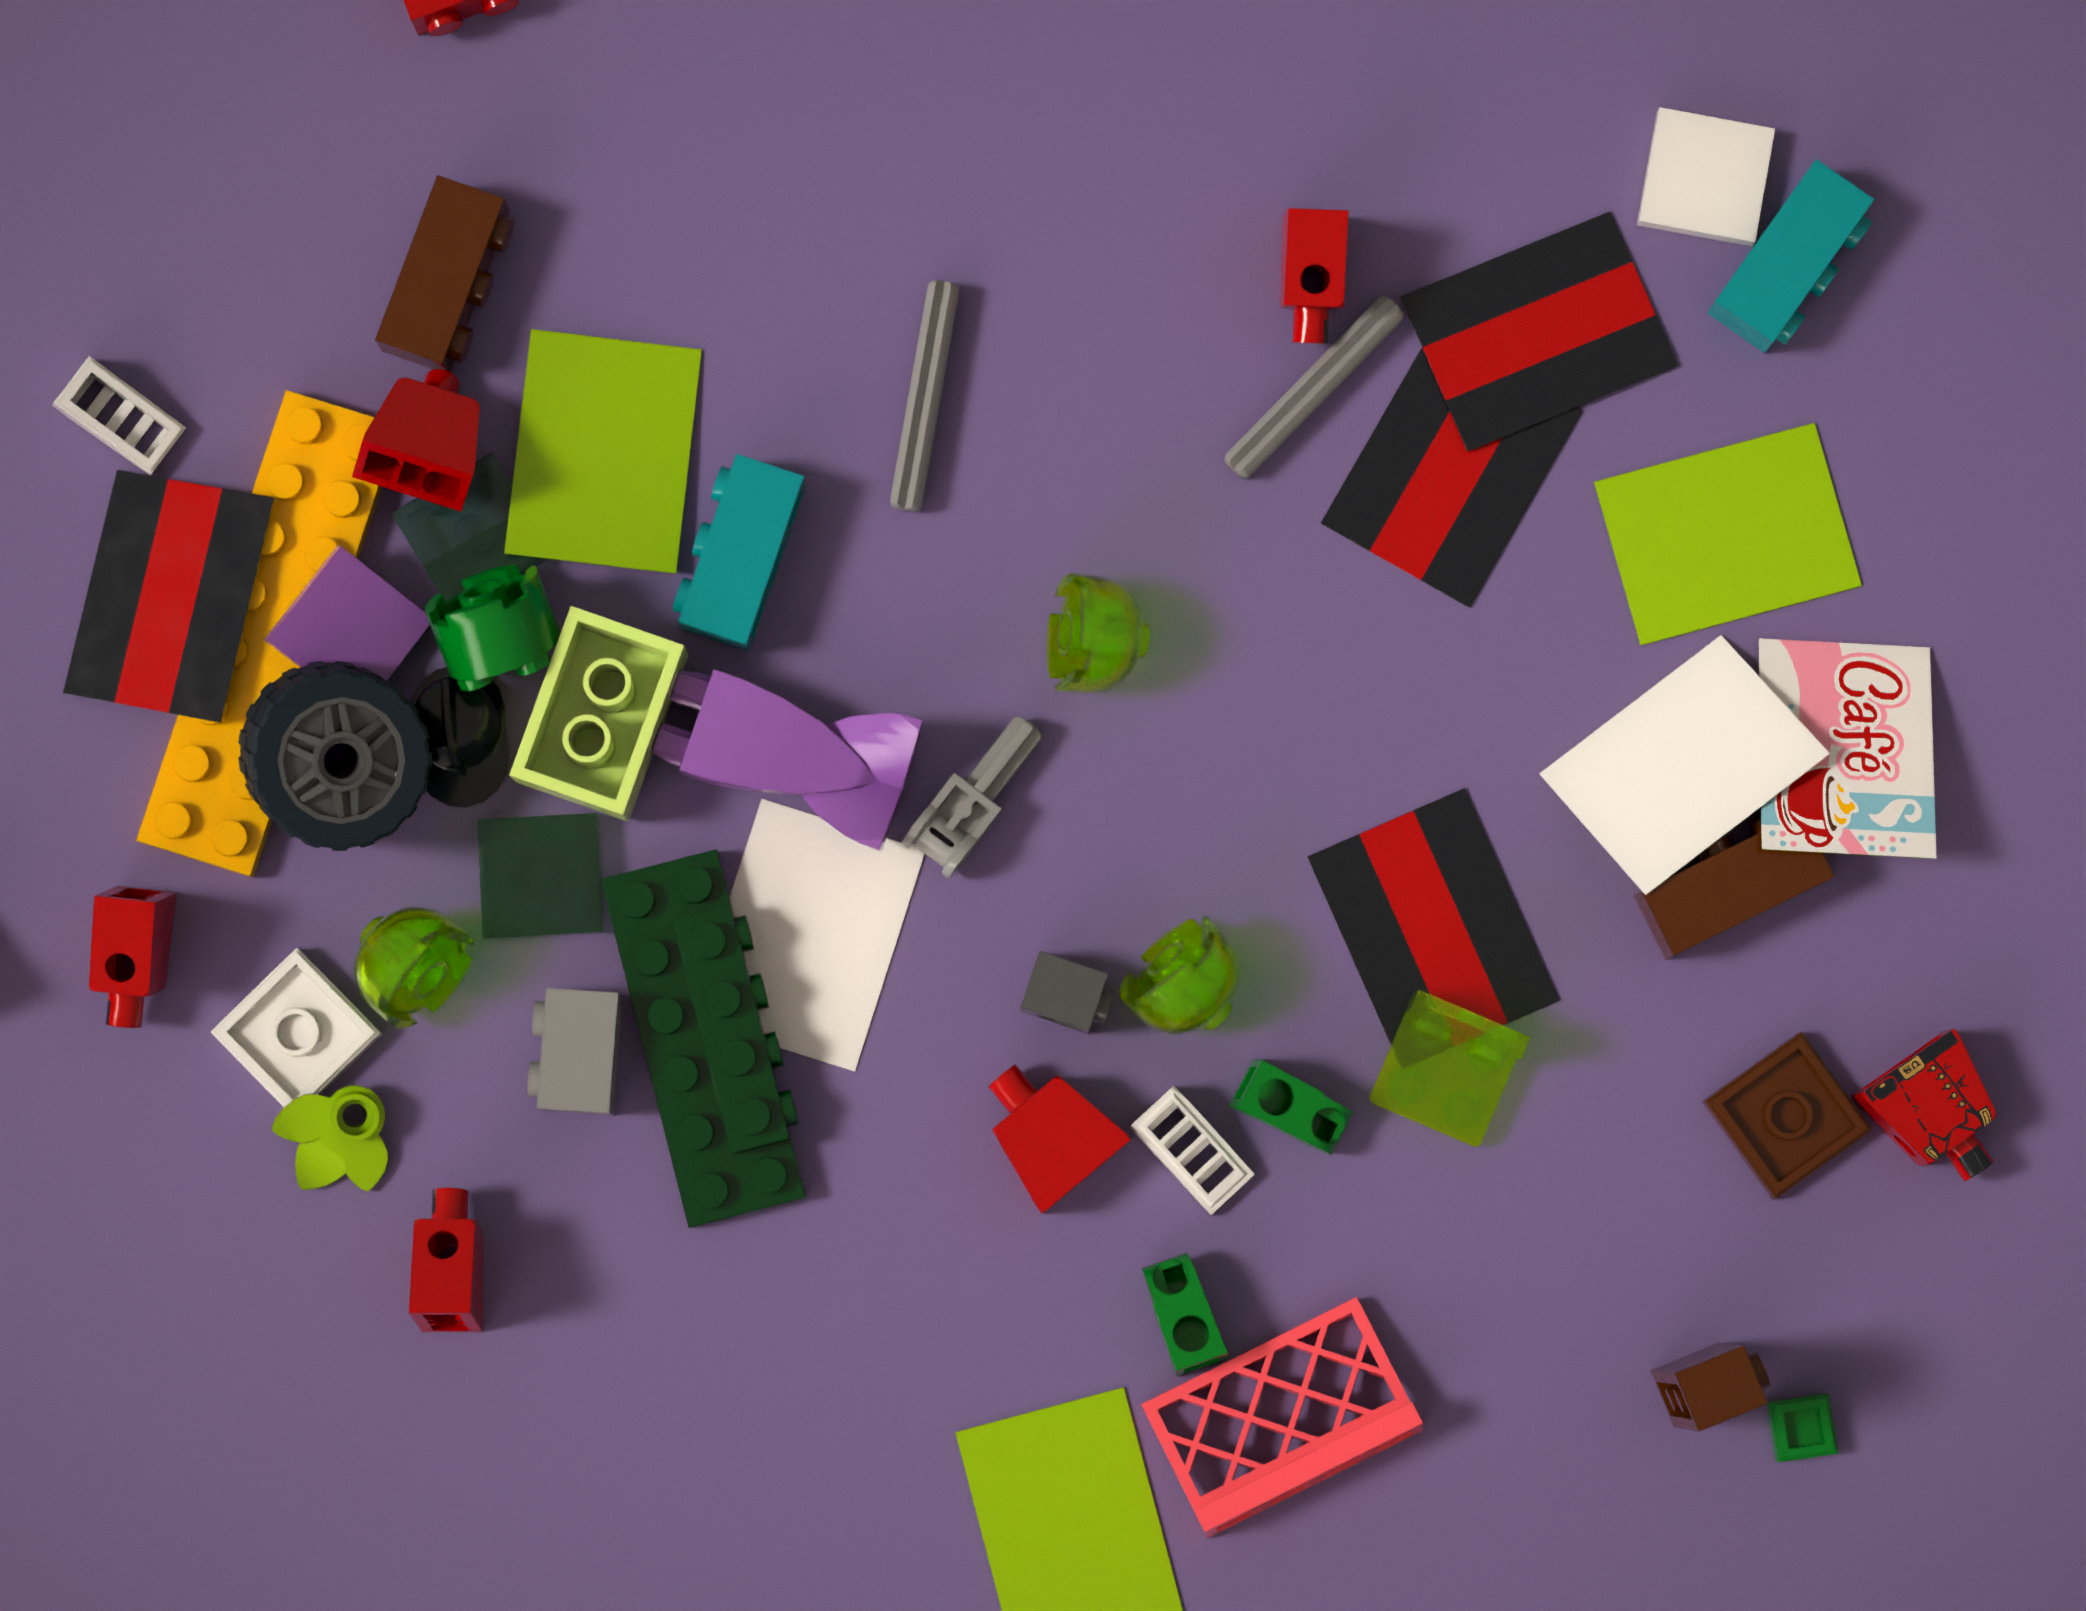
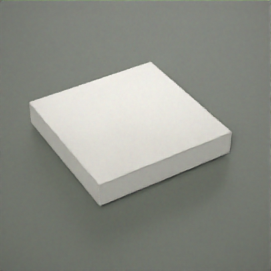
M1659 107L1656 113L1637 225L1752 247L1756 241L1775 128Z
M296 948L211 1031L222 1045L283 1107L304 1094L321 1095L383 1034L299 948Z

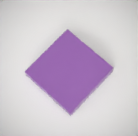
M336 546L264 640L299 668L316 661H323L324 663L342 661L351 663L360 669L364 667L387 681L429 627L430 623L423 610L342 546Z

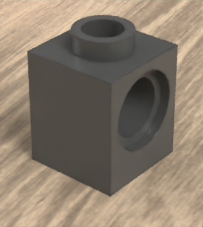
M1039 951L1020 1011L1088 1034L1092 1021L1104 1025L1115 991L1104 987L1108 976L1107 973Z

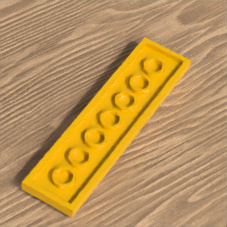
M288 390L285 391L251 493L274 497L221 723L182 715L177 716L136 841L254 878L272 820L262 812L245 786L246 780L244 774L240 771L238 757H240V744H238L240 729L243 730L247 718L245 715L251 703L254 704L261 695L260 691L269 682L273 683L283 676L282 673L294 667L296 669L299 668L264 640L336 546H342L359 560L382 487L353 478L352 475L364 434L374 417Z

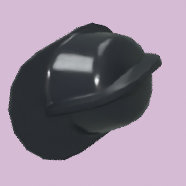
M447 667L437 669L420 683L412 697V703L419 712L418 716L421 722L426 725L430 738L428 739L429 751L432 752V767H429L427 778L429 783L426 791L431 797L448 806L469 807L484 802L494 794L507 774L509 754L505 707L500 689L494 681L477 690L462 691L457 680L450 677Z

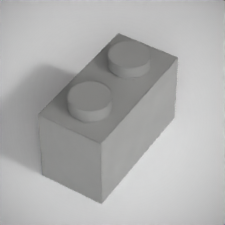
M546 988L545 1001H535L532 1035L533 1037H542L540 1061H530L527 1092L528 1097H537V1109L542 1111L614 1116L623 996L616 992Z

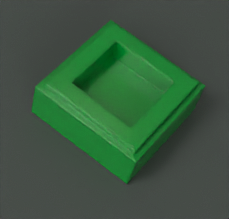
M1828 1393L1767 1402L1766 1407L1775 1462L1838 1454Z

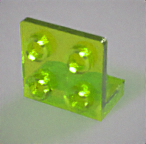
M1415 990L1370 1093L1369 1100L1377 1106L1468 1145L1477 1147L1482 1142L1515 1061L1522 1059L1531 1037L1424 991Z

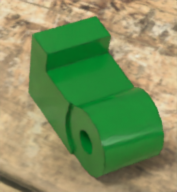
M1258 1059L1252 1060L1228 1106L1331 1156L1354 1113L1345 1106L1324 1096V1092L1268 1062Z
M1188 1253L1142 1268L1153 1301L1156 1319L1176 1377L1227 1360L1228 1352Z

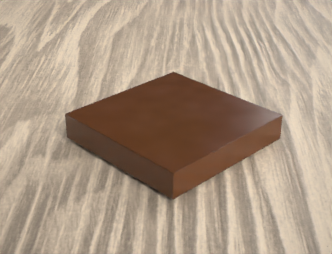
M1802 1032L1794 1035L1702 1101L1772 1200L1781 1196L1872 1130Z

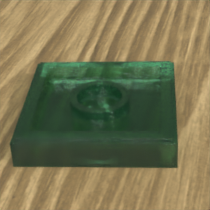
M493 452L476 461L474 474L461 512L415 498L391 513L439 593L443 595L445 602L464 591L461 580L469 576L510 564H517L521 575H523L532 565L538 566L548 560L546 558L504 554L512 483Z
M597 813L477 819L482 936L484 940L604 933L599 815Z

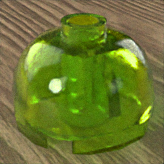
M1067 574L1058 585L1055 593L1057 597H1066L1062 613H1050L1048 621L1046 655L1049 677L1061 679V682L1054 687L1060 692L1081 694L1106 691L1120 685L1134 669L1137 659L1146 656L1150 643V628L1148 623L1141 622V613L1132 595L1112 579L1090 574Z
M421 906L406 907L396 910L385 917L379 916L365 927L360 936L361 945L356 955L354 967L355 980L360 995L375 1012L393 1027H411L418 1022L410 1015L418 1012L424 1006L432 1013L435 1012L458 988L472 961V958L464 950L466 944L474 946V939L449 917L431 908Z
M1203 916L1202 926H1199L1193 918L1186 920L1166 932L1140 956L1144 962H1150V964L1140 973L1137 979L1129 971L1123 979L1119 990L1121 1000L1150 1028L1168 1034L1190 1033L1201 1027L1211 1030L1221 1024L1232 1011L1233 1006L1230 1001L1236 993L1240 968L1236 953L1223 932L1209 917Z

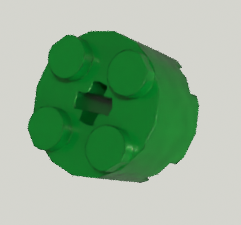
M510 564L469 576L461 580L464 591L445 602L443 595L438 593L425 605L426 616L450 677L457 680L462 691L480 689L490 684L494 680V676L514 669L517 675L523 676L535 673L548 666L550 658L547 652L557 645L561 634L539 572L534 565L528 568L524 575H521L517 564Z

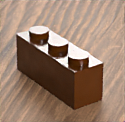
M437 175L375 338L382 352L430 369H443L449 372L454 361L460 363L464 361L473 337V329L467 327L475 306L484 307L493 285L494 274L488 273V269L495 251L503 253L506 250L514 228V219L508 218L510 210L504 198Z
M1761 820L1749 825L1754 834L1753 837L1734 846L1729 836L1716 841L1698 855L1701 862L1681 872L1678 870L1647 895L1640 891L1634 897L1665 959H1669L1834 878L1835 876L1824 854L1819 852L1763 850L1761 843Z
M1716 1343L1650 1370L1673 1427L1699 1432L1768 1404L1763 1393V1389L1770 1387L1765 1367L1756 1352L1748 1354L1744 1345Z

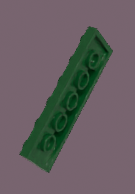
M715 849L601 879L688 1227L693 1228L806 1198L788 1128L799 1124L794 1100L790 1089L779 1092L774 1068L784 1066L780 1045L775 1031L764 1034L759 1010L769 1008V1003L761 973L749 975L744 952L755 950L746 915L734 916L718 850Z

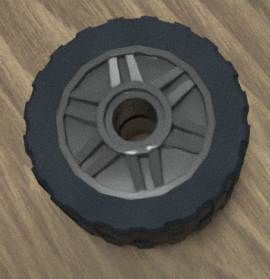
M323 661L310 662L307 666L297 669L294 667L282 673L283 676L273 683L269 682L260 691L261 695L254 704L251 703L245 715L247 718L243 730L240 729L238 744H240L239 767L246 780L245 786L262 812L290 837H296L304 844L318 849L319 847H327L333 851H347L348 848L360 846L364 848L375 844L376 840L384 836L389 837L396 832L399 826L407 818H410L418 808L416 805L422 794L426 792L429 783L427 779L429 767H432V752L429 751L428 739L430 738L426 725L421 722L418 716L419 712L413 703L404 697L399 689L376 673L364 667L360 669L351 663L336 661L335 663H324ZM344 743L345 752L341 761L333 766H324V756L327 750L335 744Z

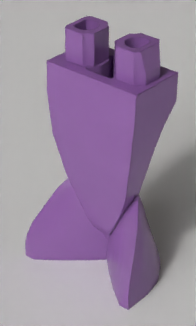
M715 669L711 676L698 672L679 671L670 701L671 703L698 711L699 714L692 732L662 723L652 751L655 756L672 766L679 767L683 777L709 785L769 794L802 795L805 802L820 818L844 836L881 852L891 829L922 733L923 720L903 714L884 712L850 716L825 725L786 699L741 678Z

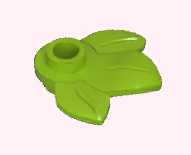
M348 1085L338 1089L331 1097L312 1093L304 1094L287 1104L279 1112L272 1124V1131L276 1135L293 1142H299L295 1158V1173L300 1189L308 1190L327 1186L346 1173L355 1185L368 1192L385 1172L388 1152L379 1134L384 1125L385 1110L379 1096L370 1088L362 1085ZM351 1104H359L366 1110L365 1119L357 1125L348 1124L343 1119V1111Z

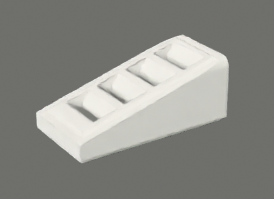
M88 356L52 404L54 408L149 475L153 473L186 429L185 426L90 356ZM97 380L104 385V388L89 408L84 411L76 403L92 382ZM115 393L124 401L104 426L95 418ZM135 407L144 415L126 439L123 440L115 432ZM155 421L163 427V430L143 455L134 447Z
M1175 1085L1129 1127L1210 1215L1255 1175ZM1177 1108L1184 1118L1159 1140L1152 1131ZM1193 1126L1201 1135L1175 1158L1168 1149ZM1210 1144L1217 1153L1192 1176L1184 1167ZM1226 1161L1233 1171L1208 1194L1201 1184Z

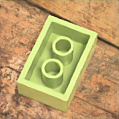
M570 606L509 776L518 784L629 822L653 756L652 751L662 723L665 722L671 706L670 699L679 671L684 670L689 656L685 646Z

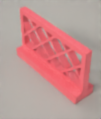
M1357 1297L1141 1404L1207 1539L1423 1431V1422L1415 1406L1410 1402ZM1350 1316L1353 1317L1362 1335L1356 1359L1322 1349L1329 1326ZM1319 1332L1315 1346L1300 1342ZM1290 1347L1311 1354L1302 1386L1268 1376L1275 1353ZM1367 1347L1378 1367L1362 1362ZM1319 1357L1352 1368L1342 1400L1309 1389ZM1265 1359L1261 1373L1246 1369ZM1359 1370L1384 1378L1394 1400L1374 1410L1349 1403ZM1237 1374L1258 1381L1247 1413L1214 1403L1221 1380ZM1265 1384L1298 1395L1288 1427L1255 1416ZM1211 1386L1207 1400L1193 1396V1394ZM1305 1398L1339 1408L1332 1431L1316 1437L1295 1430ZM1179 1401L1204 1408L1193 1441L1169 1433L1159 1411ZM1211 1411L1244 1421L1234 1454L1201 1444ZM1346 1411L1361 1415L1342 1425ZM1252 1424L1285 1435L1278 1458L1266 1464H1261L1241 1457ZM1292 1438L1307 1442L1288 1452ZM1175 1444L1190 1448L1185 1464ZM1198 1451L1231 1462L1224 1485L1202 1496L1199 1495L1190 1476ZM1238 1465L1253 1469L1234 1479Z

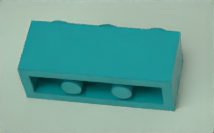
M1816 159L1710 307L1707 314L1763 353L1768 350L1775 339L1786 345L1806 317L1797 310L1809 292L1819 298L1839 271L1838 267L1830 263L1838 250L1844 245L1852 251L1873 221L1864 216V214L1875 199Z
M739 454L735 455L731 468L721 466L711 495V500L719 502L712 524L701 523L692 549V556L700 558L693 580L685 577L682 579L673 604L672 611L681 614L678 623L683 631L750 652L806 488L803 475Z

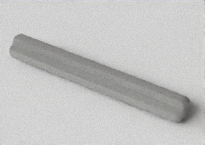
M943 280L930 281L926 292L890 497L891 506L901 511L919 512L923 503L959 298L958 285Z
M1386 296L1379 297L1226 453L1224 461L1230 470L1242 479L1249 478L1399 325L1404 314L1394 301Z

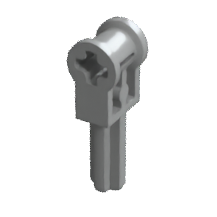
M1019 716L1013 718L966 780L953 773L936 797L912 825L901 843L908 849L913 846L917 847L942 866V875L950 879L1001 814L1002 808L996 805L994 800L1042 739L1040 731L1024 718Z

